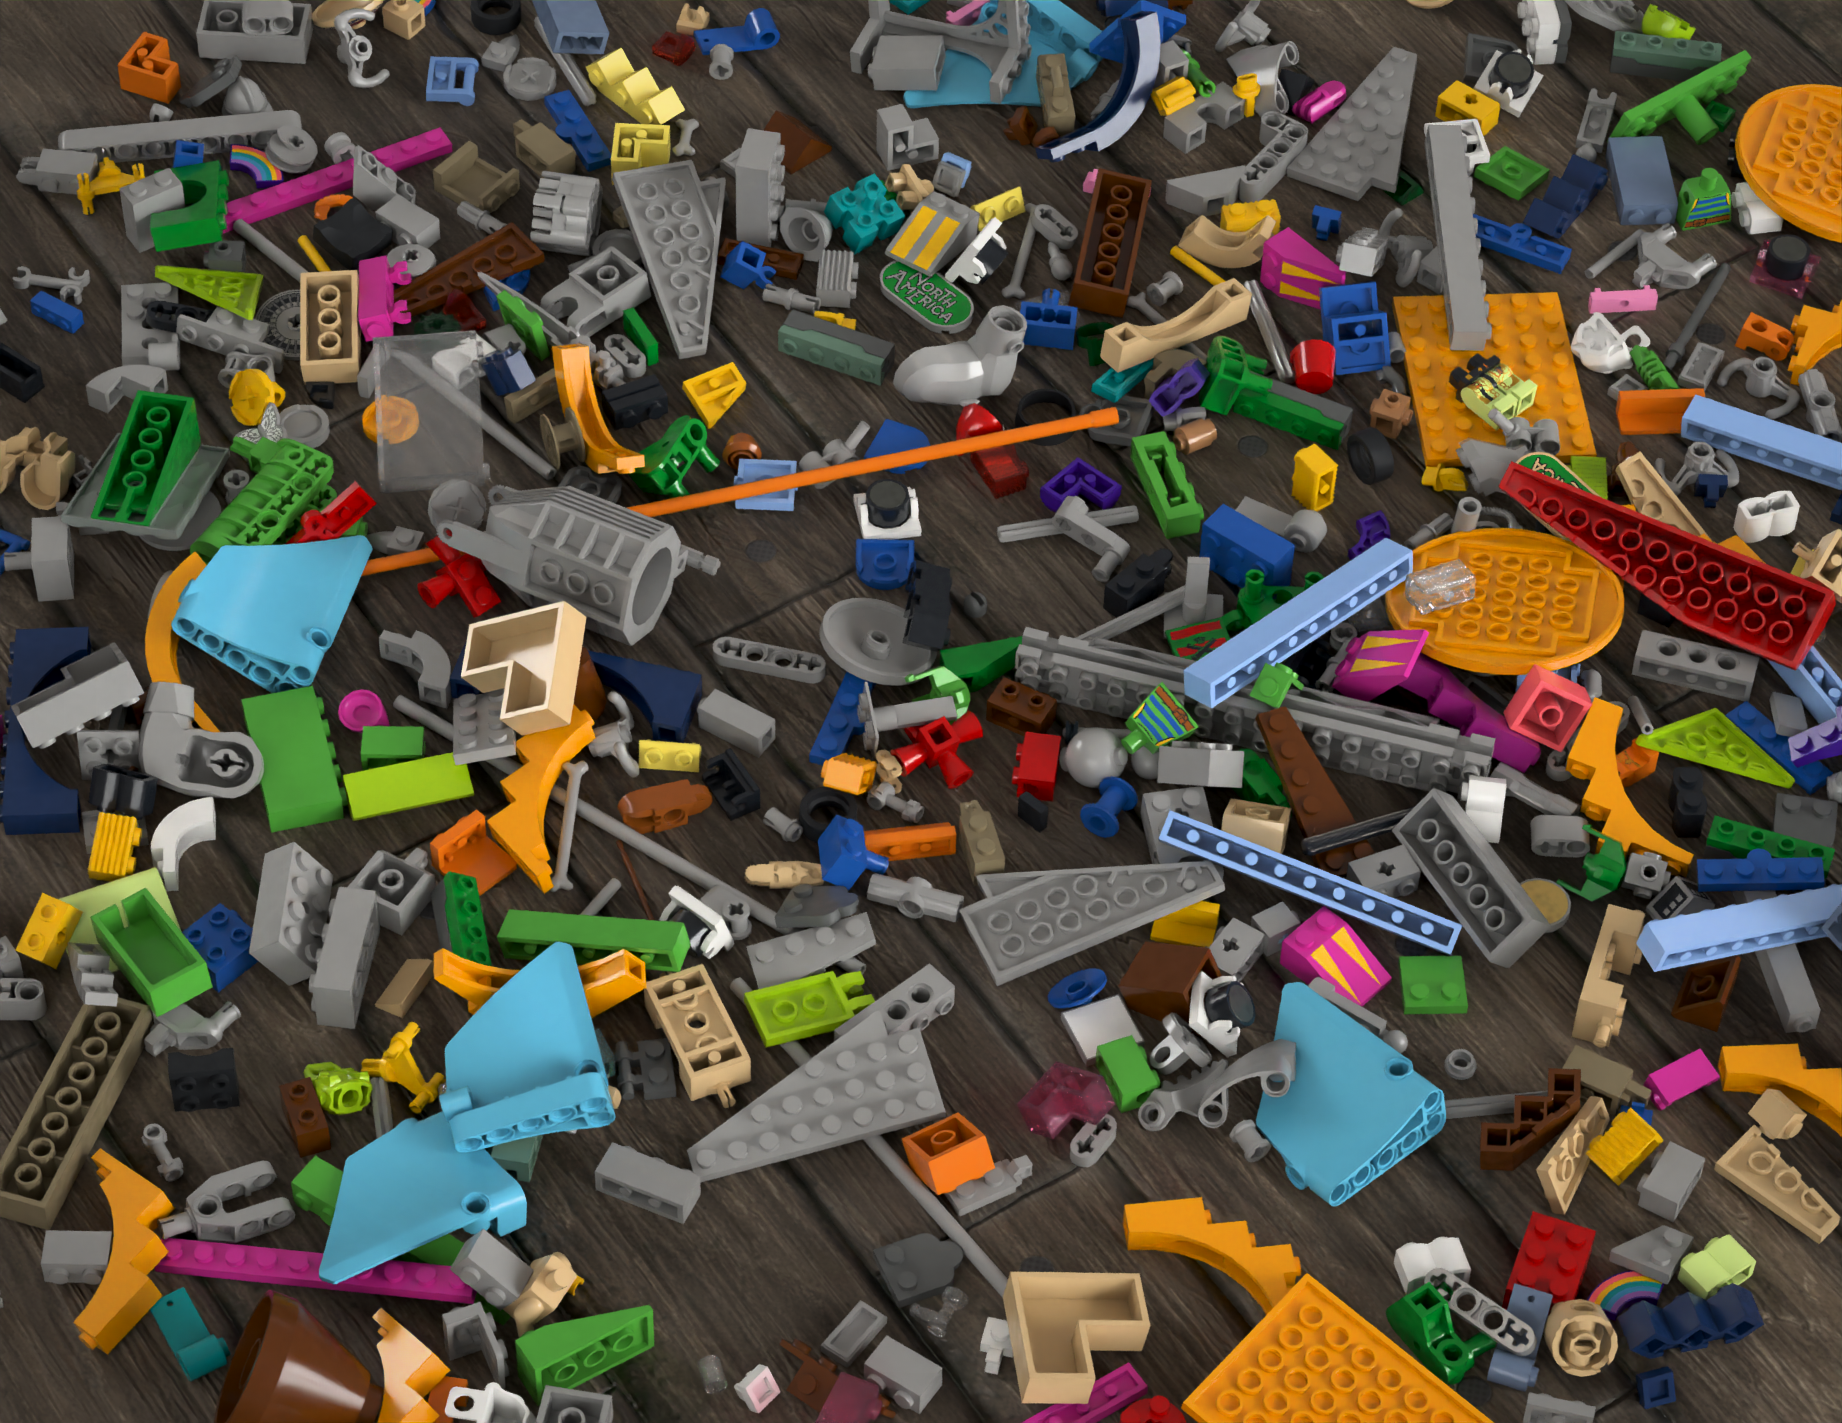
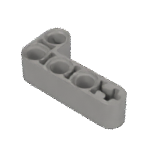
M1269 111L1262 115L1259 141L1265 147L1246 166V170L1240 177L1238 198L1243 203H1249L1250 201L1253 203L1255 201L1259 202L1287 174V167L1307 146L1308 128L1304 124L1276 111Z

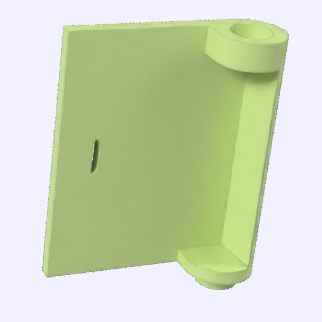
M154 867L58 899L83 912L69 942L99 944L90 917L114 904L119 909L124 928L128 927L121 900L144 888L151 893L180 929L157 868ZM110 958L109 970L111 972L118 971V967Z

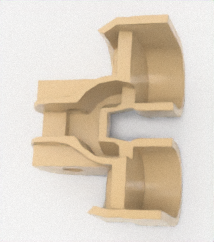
M25 427L18 435L6 441L0 440V493L14 480L16 466H24L26 468L20 473V486L23 496L32 506L49 510L54 508L56 502H60L68 492L69 479L75 472V453L68 450V438L58 436L56 432H52L43 442L40 441L41 436L38 427Z

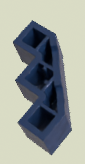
M1573 154L1562 178L1553 176L1543 199L1534 198L1523 223L1559 239L1565 234L1576 218L1584 212L1598 191L1603 190L1608 180V170Z
M1734 1283L1721 1287L1715 1295L1707 1300L1690 1292L1680 1294L1664 1308L1642 1300L1631 1305L1628 1311L1618 1317L1630 1351L1649 1359L1662 1357L1664 1354L1663 1350L1679 1347L1681 1353L1707 1348L1708 1341L1724 1339L1725 1344L1738 1342L1764 1325L1751 1291Z

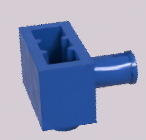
M1050 288L1042 292V303L1021 301L1020 313L1027 321V329L1023 340L1024 345L1073 350L1078 307L1058 305L1060 292L1053 289L1052 298H1050Z
M836 814L818 839L822 880L844 886L850 890L865 869L883 875L888 868L889 858L867 850L863 825L853 819H846Z

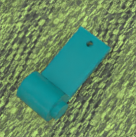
M184 1287L161 1297L150 1309L189 1382L227 1365L226 1357L231 1354L223 1337L217 1339L214 1334L210 1335Z

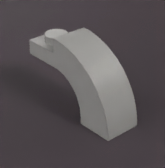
M383 630L379 637L381 658L418 671L421 674L418 680L419 699L447 709L452 698L450 685L451 665L444 648L435 639L417 630L412 638Z

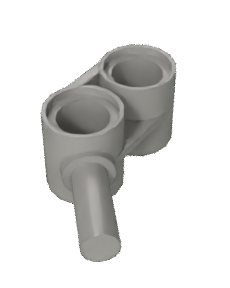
M1492 409L1489 412L1488 417L1503 430L1507 447L1514 448L1524 443L1528 449L1527 453L1546 452L1553 456L1559 453L1558 424L1554 420L1542 419L1534 423L1533 427H1530L1529 421L1525 418L1514 417L1508 420L1497 409Z
M861 421L846 442L841 439L829 442L825 446L822 456L817 451L807 453L799 462V470L803 472L859 460L855 455V448L870 429V426L866 422ZM836 480L813 484V486L817 489H822Z

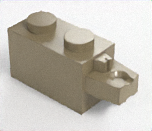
M521 119L513 124L516 157L541 178H544L541 176L542 171L570 174L576 170V152L574 148L559 138L555 131L548 129L541 122L531 126Z
M978 800L960 803L959 842L973 885L978 886L976 876L980 874L1004 873L1005 856L990 811L984 812Z
M1575 1045L1562 1068L1581 1069L1580 1101L1586 1103L1590 1096L1602 1097L1607 1112L1613 1116L1616 1115L1621 1105L1631 1106L1633 1101L1644 1103L1646 1108L1650 1101L1652 1090L1639 1084L1633 1078V1069L1626 1067L1620 1062H1614L1600 1056L1590 1049H1584Z

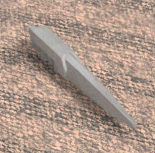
M477 272L479 279L496 296L503 290H506L511 296H518L528 311H535L543 321L542 329L544 336L550 345L559 346L580 343L589 346L591 375L595 385L604 391L626 384L623 381L622 367L619 364L616 365L615 360L608 351L600 350L596 353L595 344L591 342L588 336L580 335L572 326H565L537 304L507 285L482 272Z

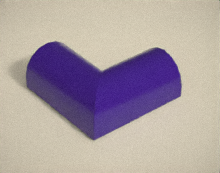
M1077 457L1040 488V498L1044 505L1053 512H1057L1067 496L1078 497L1079 495L1103 510L1111 509L1120 497L1122 485Z

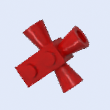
M447 529V535L452 537V531ZM439 535L425 543L445 564V566L435 571L436 577L420 582L417 585L422 600L430 608H435L448 594L451 597L459 593L473 617L476 618L501 602L483 572L487 569L480 558L467 553L460 555L459 550L448 546L445 542L442 543V540L438 538Z
M971 711L964 713L951 725L943 716L926 725L903 728L913 744L890 751V754L897 759L902 767L901 776L906 777L924 761L929 768L939 764L948 789H953L969 780L974 773L956 755L959 744L982 738L983 730L979 720Z

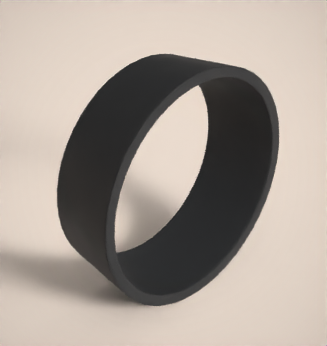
M1037 389L1031 391L1019 402L1014 421L1015 428L1032 425L1025 420L1021 413L1030 405L1043 402L1054 403L1064 407L1070 412V417L1076 416L1074 403L1066 394L1057 390ZM1075 431L1028 440V442L1041 446H1053L1070 439Z

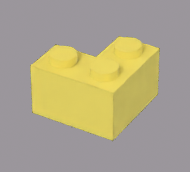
M615 123L611 155V178L615 172L668 164L671 150L670 125Z

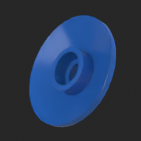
M1096 968L1075 972L1053 986L1048 994V1001L1054 1008L1080 1007L1092 1002L1093 997L1104 988L1107 976L1103 970Z

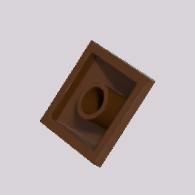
M775 111L764 128V131L781 133V145H785L784 158L781 165L785 166V171L790 175L832 151L831 145L801 121L782 112Z
M1738 955L1689 967L1671 1015L1675 1019L1717 1032L1735 986L1741 958Z

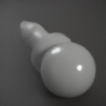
M1049 242L1048 252L1051 257L1049 260L1051 273L1058 280H1066L1072 275L1073 266L1067 256L1060 252L1058 246L1053 242Z

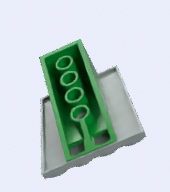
M137 390L122 433L116 434L61 514L62 522L73 527L83 528L91 526L108 532L120 530L135 536L148 534L163 540L178 539L181 537L189 520H192L202 499L208 494L215 479L219 477L230 457L229 448L201 444L194 398Z

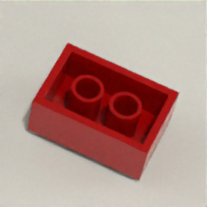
M1533 1211L1506 1286L1502 1308L1505 1310L1508 1308L1514 1283L1553 1294L1548 1316L1556 1303L1576 1300L1592 1253L1596 1231Z

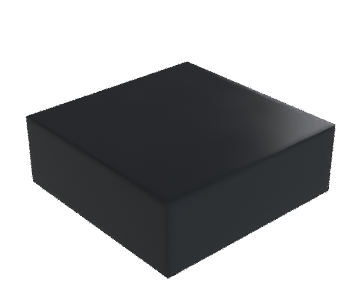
M1025 791L1018 799V817L1040 833L1047 828L1048 807L1032 794Z

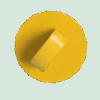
M259 369L239 371L231 381L229 389V399H232L233 406H230L231 411L237 421L246 426L261 424L268 403L272 402L278 408L285 398L284 389L276 382L271 381L266 373Z

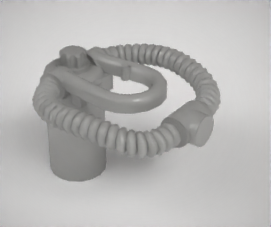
M1464 497L1458 504L1451 534L1460 531L1468 532L1477 528H1500L1494 522H1478L1479 516L1482 514L1506 518L1509 523L1508 528L1523 529V526L1519 525L1514 514L1507 509L1482 507L1477 499Z

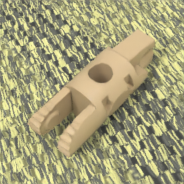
M769 861V864H753L745 869L746 876H744L745 882L750 884V886H769V889H792L800 884L817 886L824 883V880H822L821 864L802 861Z

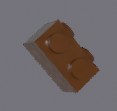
M1003 677L987 700L986 720L1024 737L1025 732L1046 734L1056 719L1057 699L1046 693H1041L1024 686L1020 682Z

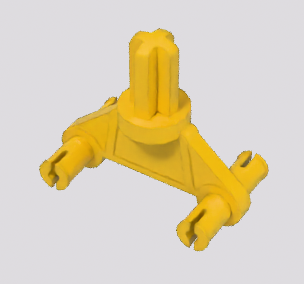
M104 157L103 161L99 162L97 177L89 182L88 173H83L84 181L81 173L78 174L79 189L77 190V197L82 202L83 214L89 215L87 207H89L90 214L95 212L92 200L95 195L120 191L119 188L145 178L144 165L138 163V171L136 164L132 166L133 175L122 173L115 166L114 160Z
M409 1022L402 1032H397L393 1036L389 1048L383 1053L382 1059H364L361 1062V1072L367 1071L369 1077H382L386 1082H398L416 1095V1098L409 1104V1107H412L411 1110L413 1112L420 1113L427 1103H432L437 1098L438 1090L446 1082V1079H443L444 1075L437 1072L428 1083L425 1082L409 1051V1048L412 1046V1039L420 1032V1028H418L419 1026L415 1022Z

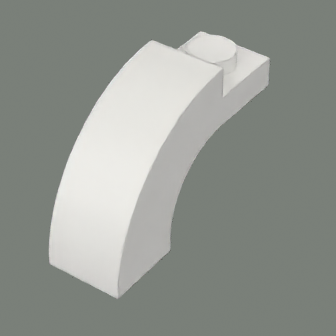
M213 797L196 799L179 806L170 812L156 828L151 841L153 866L158 869L161 879H164L166 891H179V861L183 853L196 843L216 840V813Z

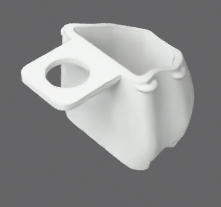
M1594 312V315L1588 321L1579 325L1572 340L1571 351L1581 359V363L1594 372L1610 374L1620 369L1632 368V357L1629 353L1632 348L1627 347L1625 343L1629 336L1638 335L1641 338L1640 347H1648L1651 342L1639 326H1632L1620 335L1604 315L1599 312Z
M495 1382L487 1384L485 1391L453 1387L449 1392L445 1407V1414L448 1417L476 1421V1423H536L535 1416L525 1405L523 1398L503 1390ZM460 1396H469L474 1400V1406L468 1411H459L455 1408L454 1402Z

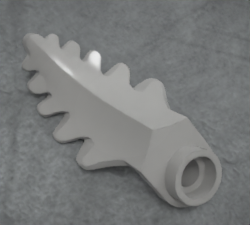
M1225 1059L1219 1062L1213 1061L1211 1067L1207 1065L1201 1068V1073L1193 1070L1190 1080L1180 1075L1177 1077V1084L1166 1080L1162 1081L1161 1088L1154 1089L1138 1111L1141 1125L1149 1131H1160L1178 1111L1198 1117L1202 1096L1211 1084L1227 1069L1228 1061ZM1208 1105L1206 1106V1109L1211 1110L1215 1107V1105ZM1158 1110V1118L1154 1121L1153 1113Z

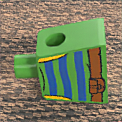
M1705 168L1702 170L1700 177L1686 179L1683 182L1677 197L1678 208L1676 213V221L1682 231L1731 222L1730 189L1717 170Z
M1161 682L1125 722L1131 733L1124 737L1121 743L1130 754H1134L1143 746L1152 754L1159 752V746L1171 747L1172 741H1182L1190 737L1199 726L1165 684Z

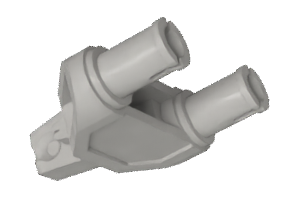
M1665 223L1653 233L1645 232L1639 236L1637 248L1639 267L1634 271L1632 283L1640 289L1644 285L1654 282L1659 287L1685 290L1698 284L1701 276L1715 269L1717 263L1713 256L1710 257V253H1705L1693 263L1687 262L1665 244L1676 238V230L1673 226L1670 227L1669 223Z
M229 1001L210 1018H204L184 1003L159 1017H156L153 1013L154 1025L150 1028V1033L144 1039L145 1050L156 1057L169 1046H175L179 1050L213 1047L222 1039L223 1031L241 1017V1013Z

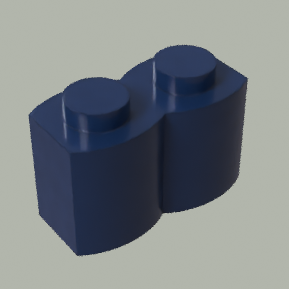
M509 347L503 351L496 350L485 356L486 362L481 364L497 396L517 392L536 381L520 349L513 351L512 347Z

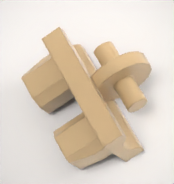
M902 164L899 173H890L885 183L889 192L898 191L896 203L900 209L910 210L911 213L923 199L934 191L932 182L918 178L910 164Z

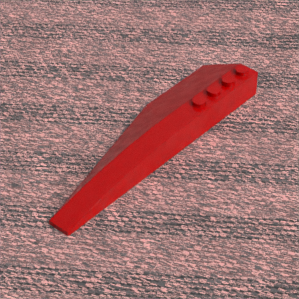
M1512 461L1498 486L1507 495L1601 564L1611 569L1616 575L1686 626L1795 671L1823 631L1836 605L1834 591Z

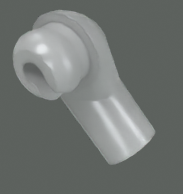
M1594 669L1583 671L1580 679H1584L1582 685L1585 686L1591 702H1593L1595 697L1599 698L1602 695V677Z

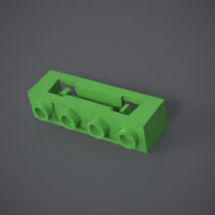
M1165 431L1132 437L1130 458L1165 538L1170 539L1199 533L1200 520L1204 519L1201 503H1197L1195 500L1192 483L1187 482L1185 478L1186 473L1183 463L1178 462L1176 458L1174 442H1169ZM1161 464L1164 468L1165 481L1173 498H1170V505L1167 501L1168 491L1159 473L1161 471Z

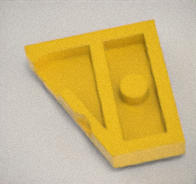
M731 362L684 381L682 389L706 427L710 429L745 391L746 381L735 364Z

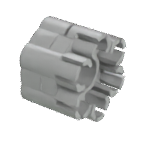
M542 171L541 176L544 178H540L539 189L536 190L533 205L544 206V208L533 207V216L545 218H533L531 228L539 230L531 231V241H534L540 250L590 257L592 255L593 242L597 238L600 228L603 188L599 179Z

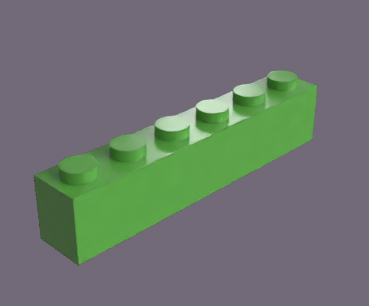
M511 909L508 910L497 935L504 958L533 960L552 944L560 941L573 947L577 964H586L603 959L625 949L644 961L645 969L672 972H680L691 945L685 925L682 922Z

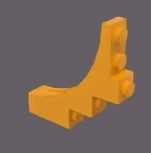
M1842 300L1839 306L1834 305L1832 312L1804 305L1800 316L1794 315L1790 331L1795 332V352L1798 355H1792L1788 371L1793 372L1790 384L1799 386V375L1805 373L1808 369H1812L1820 359L1833 350L1842 347Z
M1595 697L1568 755L1565 769L1576 778L1591 780L1583 797L1580 812L1585 813L1592 820H1603L1606 822L1601 833L1622 842L1625 861L1632 852L1643 855L1644 852L1655 853L1662 856V861L1668 862L1666 871L1671 872V875L1686 877L1694 854L1672 844L1653 830L1638 814L1624 791L1618 774L1615 755L1616 734L1621 722L1623 708ZM1598 839L1595 854H1599L1605 840Z
M444 948L434 953V979L467 999L468 1012L473 1015L520 971L482 965L464 959ZM625 949L603 959L578 966L591 1018L646 988L645 962Z
M1798 1044L1722 1047L1718 1061V1070L1723 1091L1750 1092L1762 1095L1766 1089L1780 1090L1794 1104L1818 1117L1842 1137L1841 1068L1807 1069L1805 1056H1800Z
M1202 1197L1124 1205L1123 1228L1127 1250L1165 1251L1203 1261L1226 1273L1243 1286L1262 1307L1266 1315L1295 1286L1296 1276L1301 1275L1300 1260L1298 1256L1293 1257L1291 1244L1256 1247L1255 1235L1248 1232L1246 1220L1212 1224L1210 1210H1204Z

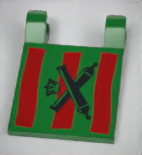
M1236 609L1219 618L1165 630V636L1174 656L1198 661L1230 640L1227 630L1237 631L1242 629L1244 616L1241 610Z

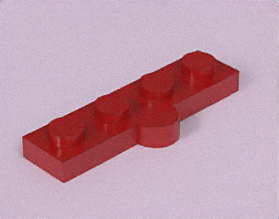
M355 481L321 512L318 510L305 512L300 520L303 528L285 544L337 539L377 503Z

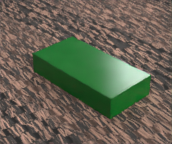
M633 307L623 310V327L628 338L645 355L648 366L659 363L658 342Z

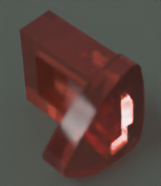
M668 31L652 46V54L670 61L676 66H681L695 51V41L692 37L685 34L678 36Z
M454 289L443 309L442 317L444 320L449 321L461 337L486 328V319L475 307L469 296L461 290Z

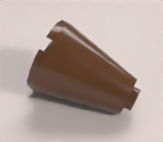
M582 646L574 705L580 711L585 709L593 721H595L605 710L607 704L606 693L588 650Z

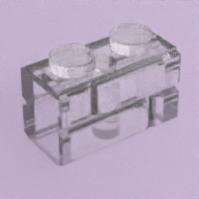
M1456 559L1407 574L1405 596L1421 615L1427 614L1434 610H1440L1474 599L1476 578L1460 559Z

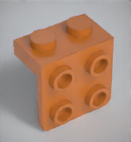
M477 809L468 816L459 819L453 827L444 833L438 834L430 842L432 866L443 876L448 871L476 877L479 896L517 869V862L486 836L485 816Z

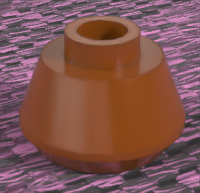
M737 433L729 438L722 457L726 464L738 470L739 458L761 459L762 452L754 437L746 433Z

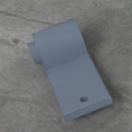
M1514 1283L1507 1311L1533 1329L1537 1338V1345L1531 1354L1518 1356L1497 1344L1490 1363L1487 1381L1526 1392L1528 1386L1534 1388L1539 1368L1534 1367L1553 1294ZM1509 1327L1507 1333L1516 1341V1347L1520 1343L1526 1345L1529 1342L1526 1338V1332L1520 1336Z

